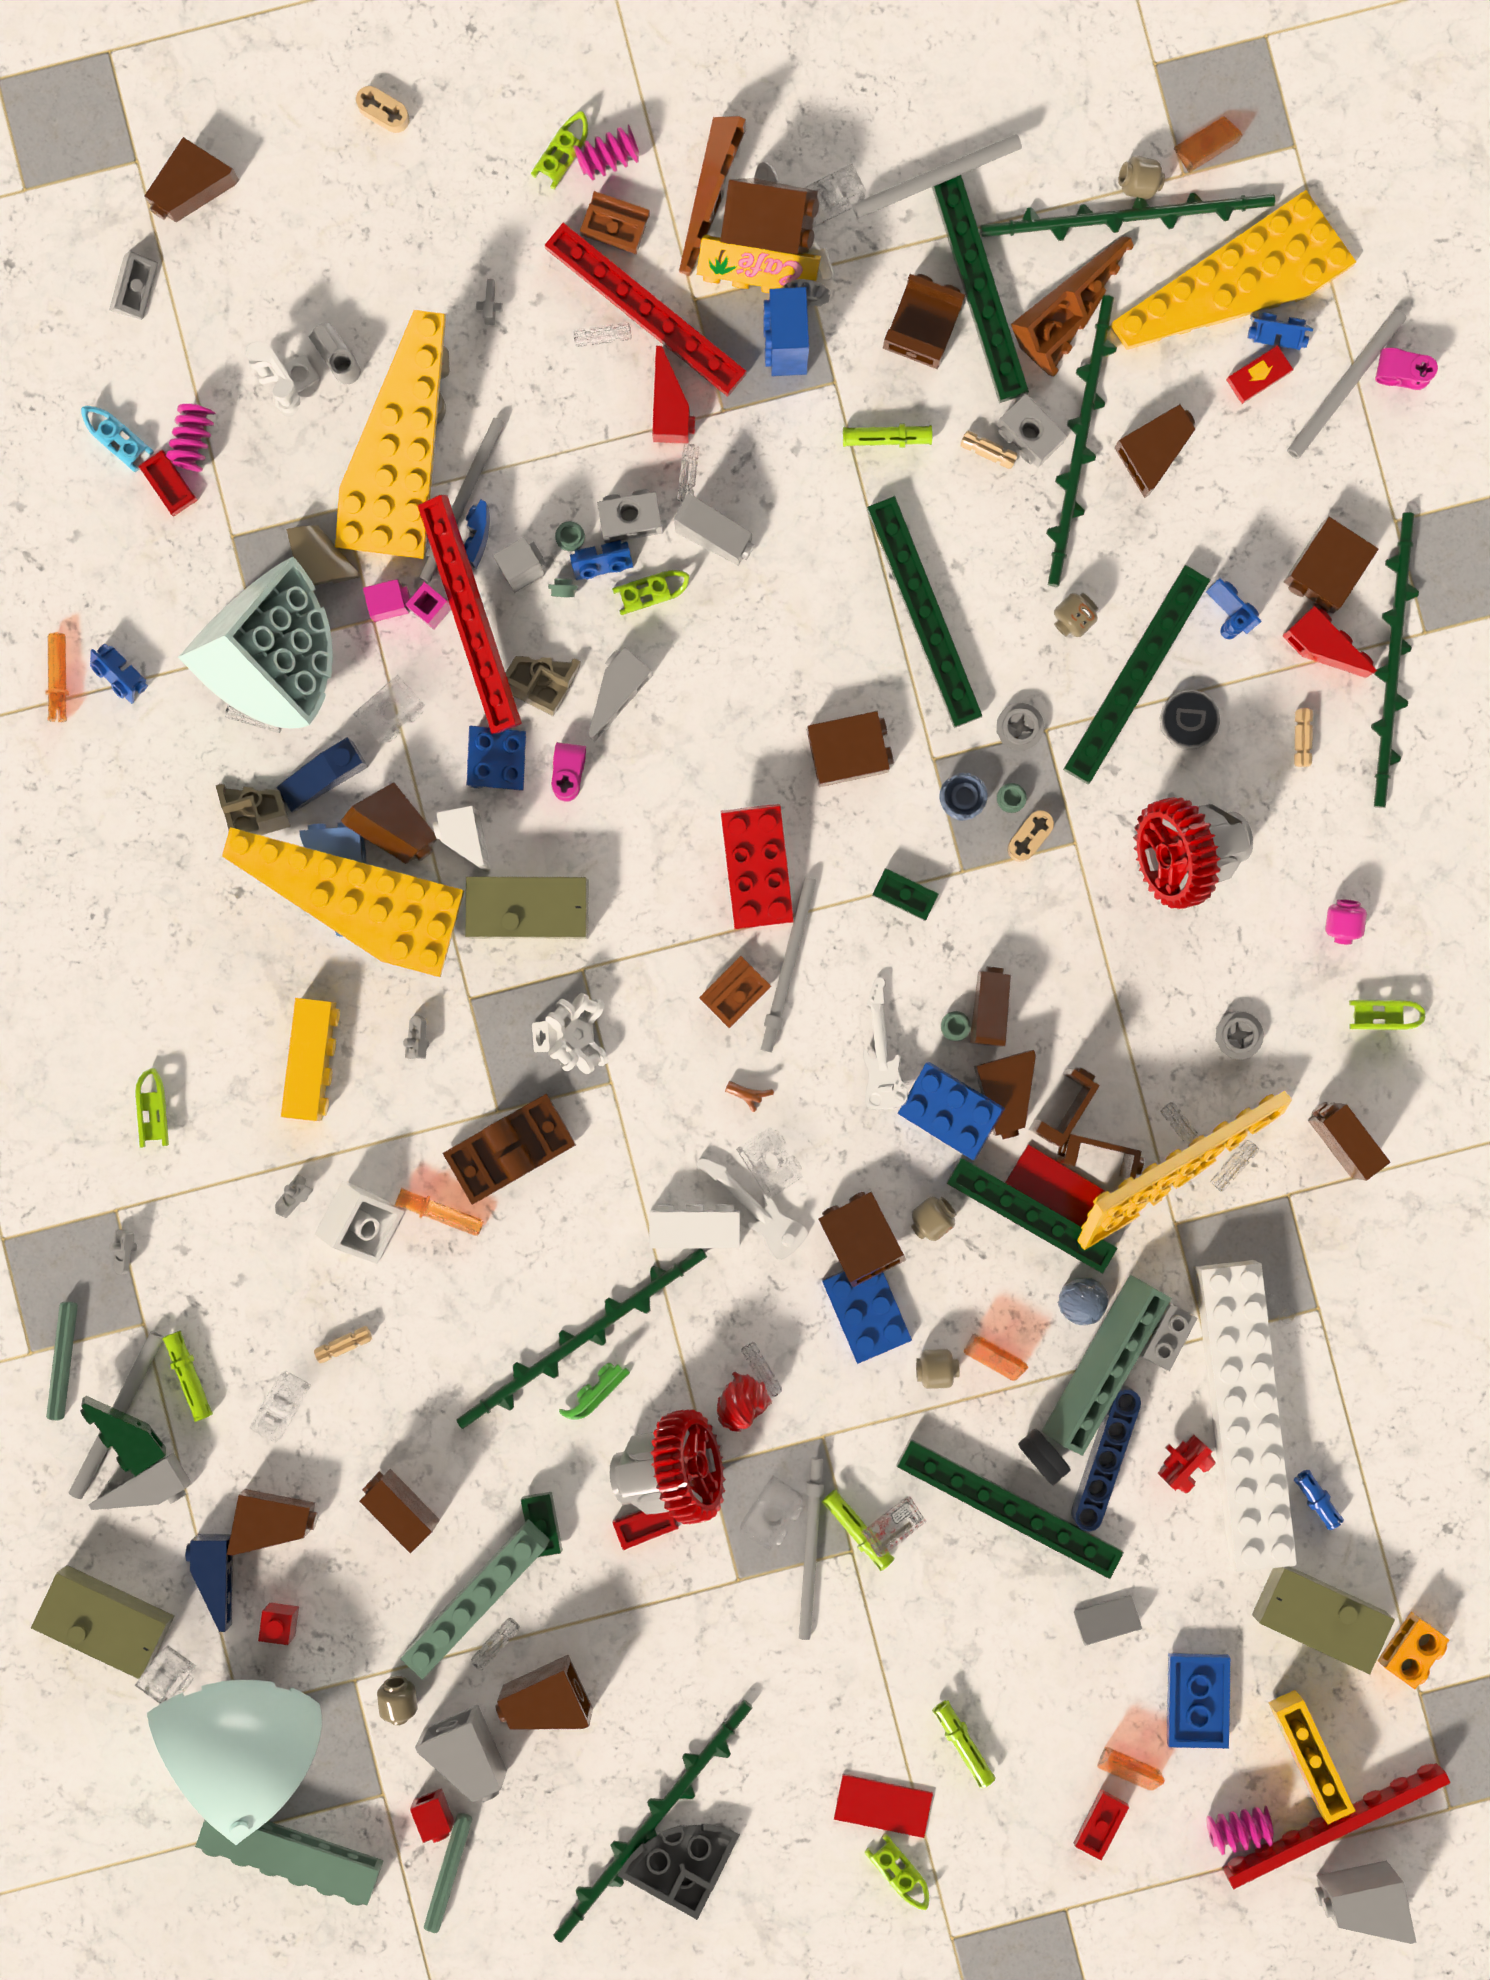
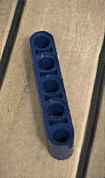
M1123 1385L1098 1428L1072 1506V1518L1080 1529L1091 1532L1096 1530L1103 1521L1141 1407L1139 1395L1128 1386ZM1123 1394H1131V1404L1126 1408H1120L1118 1405L1119 1398ZM1116 1422L1122 1423L1121 1433L1118 1436H1110L1109 1427ZM1105 1451H1111L1113 1453L1112 1461L1106 1465L1100 1464V1455ZM1094 1480H1102L1104 1483L1102 1490L1098 1493H1091L1089 1490L1090 1484ZM1084 1509L1094 1510V1516L1091 1520L1086 1522L1080 1520V1514Z

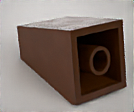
M756 178L729 179L720 242L791 254L809 253V249L814 242L813 220L819 210L818 191Z
M569 1655L504 1684L497 1700L498 1704L495 1705L499 1719L502 1723L506 1721L510 1730L585 1729L590 1726L593 1713L591 1702Z

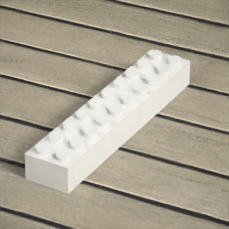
M1255 1260L1196 1266L1194 1268L1229 1564L1236 1572L1296 1566V1552L1262 1264Z

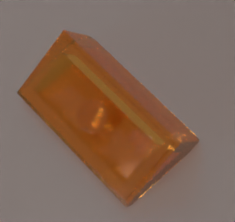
M1223 116L1176 145L1173 149L1190 173L1237 144L1243 134Z
M976 1333L972 1334L964 1348L966 1355L1012 1381L1017 1380L1028 1369V1364L1024 1360Z
M1104 1747L1097 1764L1099 1769L1147 1790H1154L1165 1782L1158 1768L1110 1747Z

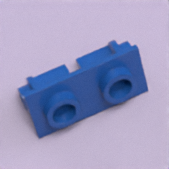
M1260 312L1259 317L1250 316V319L1256 322L1255 327H1249L1247 338L1252 339L1253 343L1274 345L1276 334L1281 335L1280 347L1300 350L1301 348H1307L1309 336H1305V331L1313 332V328L1306 325L1307 320L1289 317L1288 322L1276 320L1277 315Z
M618 540L602 544L603 554L597 555L595 546L575 550L574 554H570V559L576 581L592 579L599 575L612 572L617 573L633 568L628 542Z
M103 644L97 652L91 649L90 667L94 673L100 678L104 677L107 679L118 697L122 699L125 697L133 704L135 692L137 691L141 694L147 689L146 679L132 665L122 671L120 668L127 663V660L113 646Z

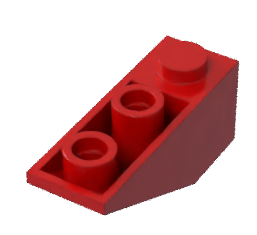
M1315 606L1312 607L1282 635L1304 658L1364 678L1377 671L1373 666L1374 662L1370 656L1363 651L1359 652L1352 645V638L1345 631H1339L1331 623L1332 618L1323 609H1317Z

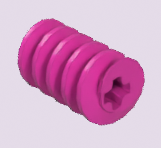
M629 124L628 134L621 127L617 128V138L610 132H606V143L599 136H596L595 147L588 141H584L583 152L577 145L573 146L583 175L587 174L592 181L595 180V170L597 169L603 176H606L607 165L616 172L617 161H620L625 168L628 167V157L630 156L636 163H639V150Z
M180 404L177 410L181 415L176 416L174 420L179 427L172 429V434L176 438L169 441L170 447L174 450L168 451L166 456L178 467L202 472L203 468L195 463L196 461L205 460L206 457L200 454L198 450L208 449V445L202 442L201 438L211 437V434L204 430V426L214 425V422L206 417L216 413L196 404Z
M1266 1805L1264 1806L1263 1813L1258 1807H1254L1252 1809V1817L1246 1809L1241 1810L1240 1819L1234 1811L1229 1812L1228 1821L1223 1814L1217 1815L1216 1823L1211 1816L1206 1817L1211 1844L1213 1847L1218 1848L1221 1855L1225 1854V1847L1228 1844L1233 1853L1237 1852L1238 1842H1241L1245 1851L1249 1850V1840H1253L1257 1848L1261 1847V1838H1265L1269 1846L1273 1845V1825Z

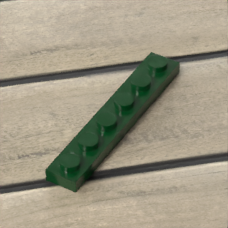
M960 1158L946 1182L951 1187L1102 1274L1118 1249L1102 1239L1084 1250L1077 1241L1082 1232L1081 1226L963 1158Z

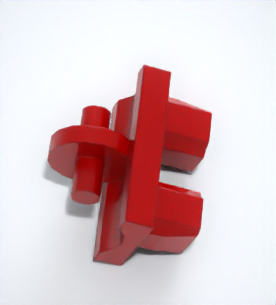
M1195 1435L1186 1443L1182 1441L1176 1449L1168 1443L1165 1449L1171 1454L1163 1462L1165 1466L1157 1474L1175 1491L1179 1489L1184 1493H1189L1196 1483L1190 1475L1198 1467L1203 1472H1207L1215 1465L1216 1462L1211 1456L1213 1451Z

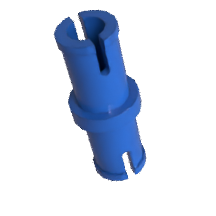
M1310 1470L1300 1472L1297 1475L1298 1477L1294 1478V1482L1308 1499L1307 1504L1310 1509L1318 1513L1328 1530L1339 1527L1344 1519L1331 1503V1496L1327 1490H1322Z

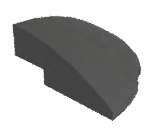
M710 1824L680 1825L667 1829L639 1846L625 1862L617 1876L698 1920L740 1834L730 1829Z

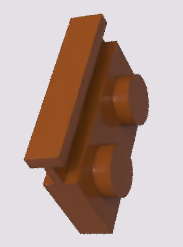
M594 191L580 229V235L637 254L647 220L650 217V210Z
M740 956L699 999L730 1029L772 986Z

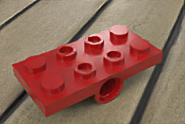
M780 804L720 811L734 928L742 929L794 922Z

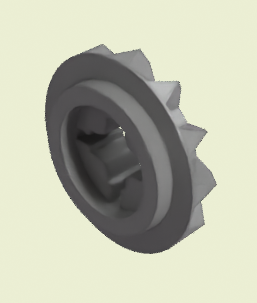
M798 279L783 286V288L806 287L807 306L809 307L814 305L822 306L829 302L830 290L819 282Z
M1012 704L1006 707L997 719L996 733L1002 744L1012 750L1025 751L1032 748L1040 741L1044 732V721L1041 714L1029 704ZM1023 715L1024 726L1031 731H1023L1016 739V729L1008 723H1018Z
M1230 1013L1223 1017L1216 1027L1215 1041L1221 1052L1230 1058H1249L1256 1054L1262 1046L1264 1039L1263 1028L1258 1019L1249 1013ZM1236 1023L1240 1031L1251 1032L1250 1035L1242 1038L1241 1045L1237 1040L1228 1039V1036L1236 1032Z

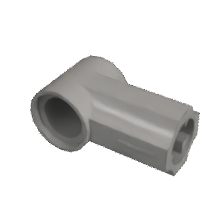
M331 323L320 324L314 328L309 338L331 369L335 378L342 384H352L358 380L360 367ZM342 363H351L350 367L347 370H338L339 366Z

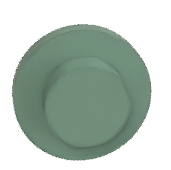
M568 521L562 523L557 528L555 539L562 550L572 552L582 547L585 541V533L578 523Z
M554 578V584H548V589H551V596L575 597V590H578V585H572V579Z
M1005 784L997 793V804L1007 813H1016L1026 804V792L1018 784Z
M950 1012L941 1021L942 1034L951 1041H960L966 1038L971 1029L969 1018L962 1012Z

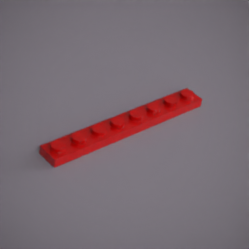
M562 223L545 243L544 246L548 252L727 397L746 376L747 371L565 223Z
M448 495L436 496L417 506L491 733H500L520 725L522 722Z
M1437 1763L1425 1764L1417 1769V1773L1407 1778H1396L1391 1781L1390 1786L1380 1791L1373 1790L1366 1793L1362 1800L1352 1804L1355 1812L1330 1824H1327L1322 1816L1314 1818L1309 1822L1308 1826L1300 1830L1286 1832L1282 1835V1839L1274 1842L1272 1846L1264 1843L1261 1844L1260 1848H1256L1255 1852L1245 1857L1238 1856L1231 1859L1227 1866L1222 1867L1234 1890L1451 1782L1447 1773Z

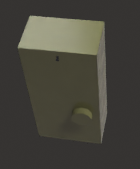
M466 877L465 937L470 939H588L589 880L586 877Z
M66 1565L56 1573L31 1629L140 1680L150 1670L175 1615Z
M1290 1566L1272 1569L1252 1613V1616L1259 1624L1369 1675L1395 1621L1385 1610Z

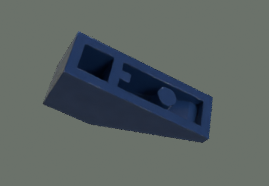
M346 737L320 753L276 788L280 791L282 798L293 813L368 768V765L354 742Z
M197 1534L186 1546V1561L190 1562L191 1575L218 1631L226 1632L232 1625L233 1556L227 1555L231 1534Z

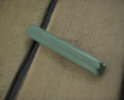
M70 1301L61 1302L59 1305L46 1414L47 1419L54 1421L62 1420L65 1416L78 1307L77 1303Z
M458 1813L455 1819L424 1923V1929L431 1933H438L473 1820L470 1815L465 1813Z

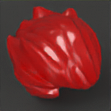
M733 1372V1381L725 1386L722 1395L718 1397L717 1414L719 1416L718 1421L723 1427L728 1428L730 1431L741 1432L740 1429H747L752 1425L753 1420L772 1404V1400L767 1393L763 1381L759 1382L749 1374L741 1375Z

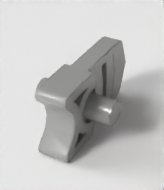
M487 279L486 300L476 303V309L483 310V318L486 325H495L496 311H503V303H494V279Z
M415 1015L409 1020L408 1038H405L403 1041V1045L406 1047L405 1058L426 1059L429 1041L425 1040L426 1019L420 1015Z
M297 1175L289 1185L284 1187L285 1193L275 1204L276 1214L287 1218L300 1202L307 1201L313 1189L305 1185L306 1178Z
M115 1230L114 1243H110L109 1249L110 1251H115V1272L118 1275H124L129 1272L131 1251H136L137 1244L134 1243V1233H126L125 1230Z

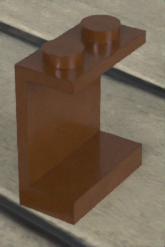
M909 274L907 285L892 325L885 336L883 349L938 370L963 305L965 294L960 293V289L953 285L945 284L942 286L934 283L930 277L924 274Z
M1081 1067L1065 1069L1063 1072L1065 1076L1083 1087L1057 1129L1035 1119L1028 1129L1058 1147L1064 1145L1100 1086L1094 1082L1096 1076Z
M1070 1134L1064 1145L1058 1148L1055 1160L1063 1164L1076 1166L1080 1145L1084 1143L1124 1153L1119 1174L1121 1177H1133L1135 1179L1136 1175H1141L1144 1166V1158L1141 1157L1142 1151L1074 1134Z

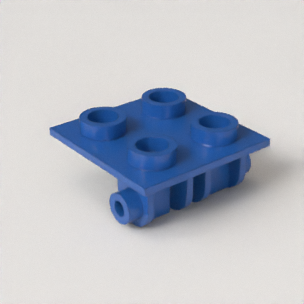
M1219 578L1206 591L1230 617L1220 629V633L1225 639H1233L1242 631L1248 634L1262 622L1258 618L1259 613L1256 608L1248 602L1244 603L1237 596L1238 591L1230 582H1224Z
M469 726L466 786L478 789L488 787L523 791L526 731L507 729L500 733L492 734L489 727Z

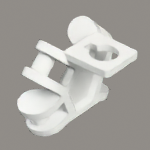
M252 342L245 348V355L249 359L251 368L256 369L259 373L257 375L259 382L266 384L278 381L272 391L274 405L284 416L294 415L300 407V396L298 393L319 381V375L305 355H301L282 365L272 348L264 342ZM302 366L308 370L306 380L302 382L292 381L290 378L291 372L295 367Z
M584 993L578 994L572 1004L565 999H560L556 1004L557 1010L554 1013L550 1012L546 1017V1021L532 1023L534 1052H548L552 1059L558 1058L561 1061V1067L565 1071H569L577 1065L583 1073L589 1074L594 1071L595 1066H603L608 1063V1056L594 1042L593 1023L600 1017L604 1009L603 1001L599 999L592 1001ZM586 1010L585 1018L580 1017V1014ZM540 1030L546 1035V1040L543 1041V1044L540 1042ZM587 1049L590 1056L588 1057L582 1051Z

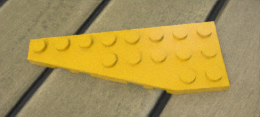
M1305 190L1114 320L1110 327L1126 350L1160 341L1165 337L1176 334L1181 335L1191 332L1193 329L1204 326L1209 327L1250 315L1256 311L1279 307L1281 304L1291 301L1304 300L1353 267L1356 260L1307 190Z
M414 310L339 487L336 548L419 559L425 558L427 534L417 505L430 500L446 314Z
M230 827L222 857L381 962L441 977L464 890Z
M1286 1091L1276 1096L1270 1094L1259 1102L1258 1107L1252 1110L1248 1107L1236 1116V1120L1230 1123L1227 1121L1220 1123L1209 1136H1198L1189 1144L1187 1149L1183 1151L1176 1149L1166 1157L1165 1162L1159 1165L1157 1163L1149 1165L1138 1178H1127L1118 1186L1116 1191L1112 1193L1106 1191L1100 1194L1093 1201L1095 1205L1087 1214L1088 1219L1081 1227L1082 1232L1077 1240L1078 1243L1086 1250L1140 1216L1138 1212L1149 1202L1155 1206L1162 1201L1163 1197L1170 1192L1171 1186H1174L1175 1189L1180 1188L1216 1162L1215 1158L1225 1148L1231 1152L1238 1147L1239 1143L1247 1137L1248 1131L1252 1135L1256 1134L1283 1115L1292 1098Z

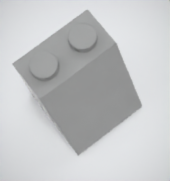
M478 1705L423 1729L415 1746L417 1753L471 1802L480 1799L486 1802L499 1794L507 1769Z
M1387 1860L1316 1875L1319 1886L1314 1888L1319 1906H1323L1326 1917H1331L1338 1928L1409 1944L1417 1943L1404 1882Z

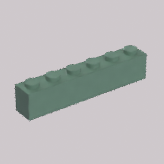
M1130 1274L1042 1429L1043 1433L1063 1447L1082 1456L1084 1455L1170 1303L1171 1297Z
M528 1519L410 1644L401 1660L423 1680L545 1550L550 1539Z
M204 1819L195 1846L202 1849V1852L208 1856H222L231 1859V1862L237 1866L246 1867L249 1865L258 1868L264 1875H278L287 1878L291 1884L296 1886L308 1885L316 1888L320 1894L326 1896L334 1894L345 1898L346 1902L356 1906L368 1905L384 1861L270 1821L264 1823L260 1828L235 1845Z

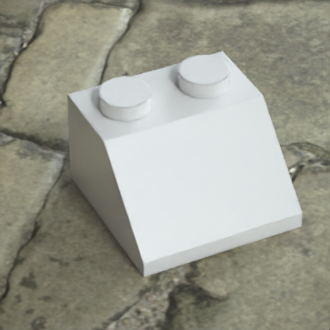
M473 806L436 813L438 821H433L436 839H440L443 844L482 870H490L479 812Z
M342 1181L315 1235L336 1250L377 1264L405 1211L365 1189Z

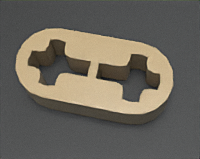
M365 86L357 92L356 103L362 115L393 133H400L408 127L409 115L401 102L372 86ZM372 97H374L375 102L379 106V108L372 104H369L368 107H366L364 100H371ZM386 111L393 115H396L397 112H399L401 120L399 121L395 119L393 122H391L390 116L386 113Z
M1036 811L1026 819L1008 844V853L1013 860L1023 862L1035 854L1054 827L1052 816L1045 811ZM1043 817L1046 820L1044 825L1047 829L1046 831L1043 829L1039 830L1034 836L1030 833L1035 827V823L1032 820L1033 818L1039 820ZM1026 837L1031 839L1026 846V849L1029 851L1028 854L1022 853L1017 855L1015 853L1017 847L1014 845L1015 842L1021 843Z

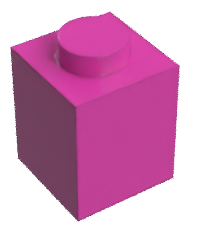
M398 579L363 588L369 615L374 622L409 614L408 608L405 605L410 600L409 590L407 586L402 587Z
M425 582L405 604L411 612L433 630L451 611L449 602Z

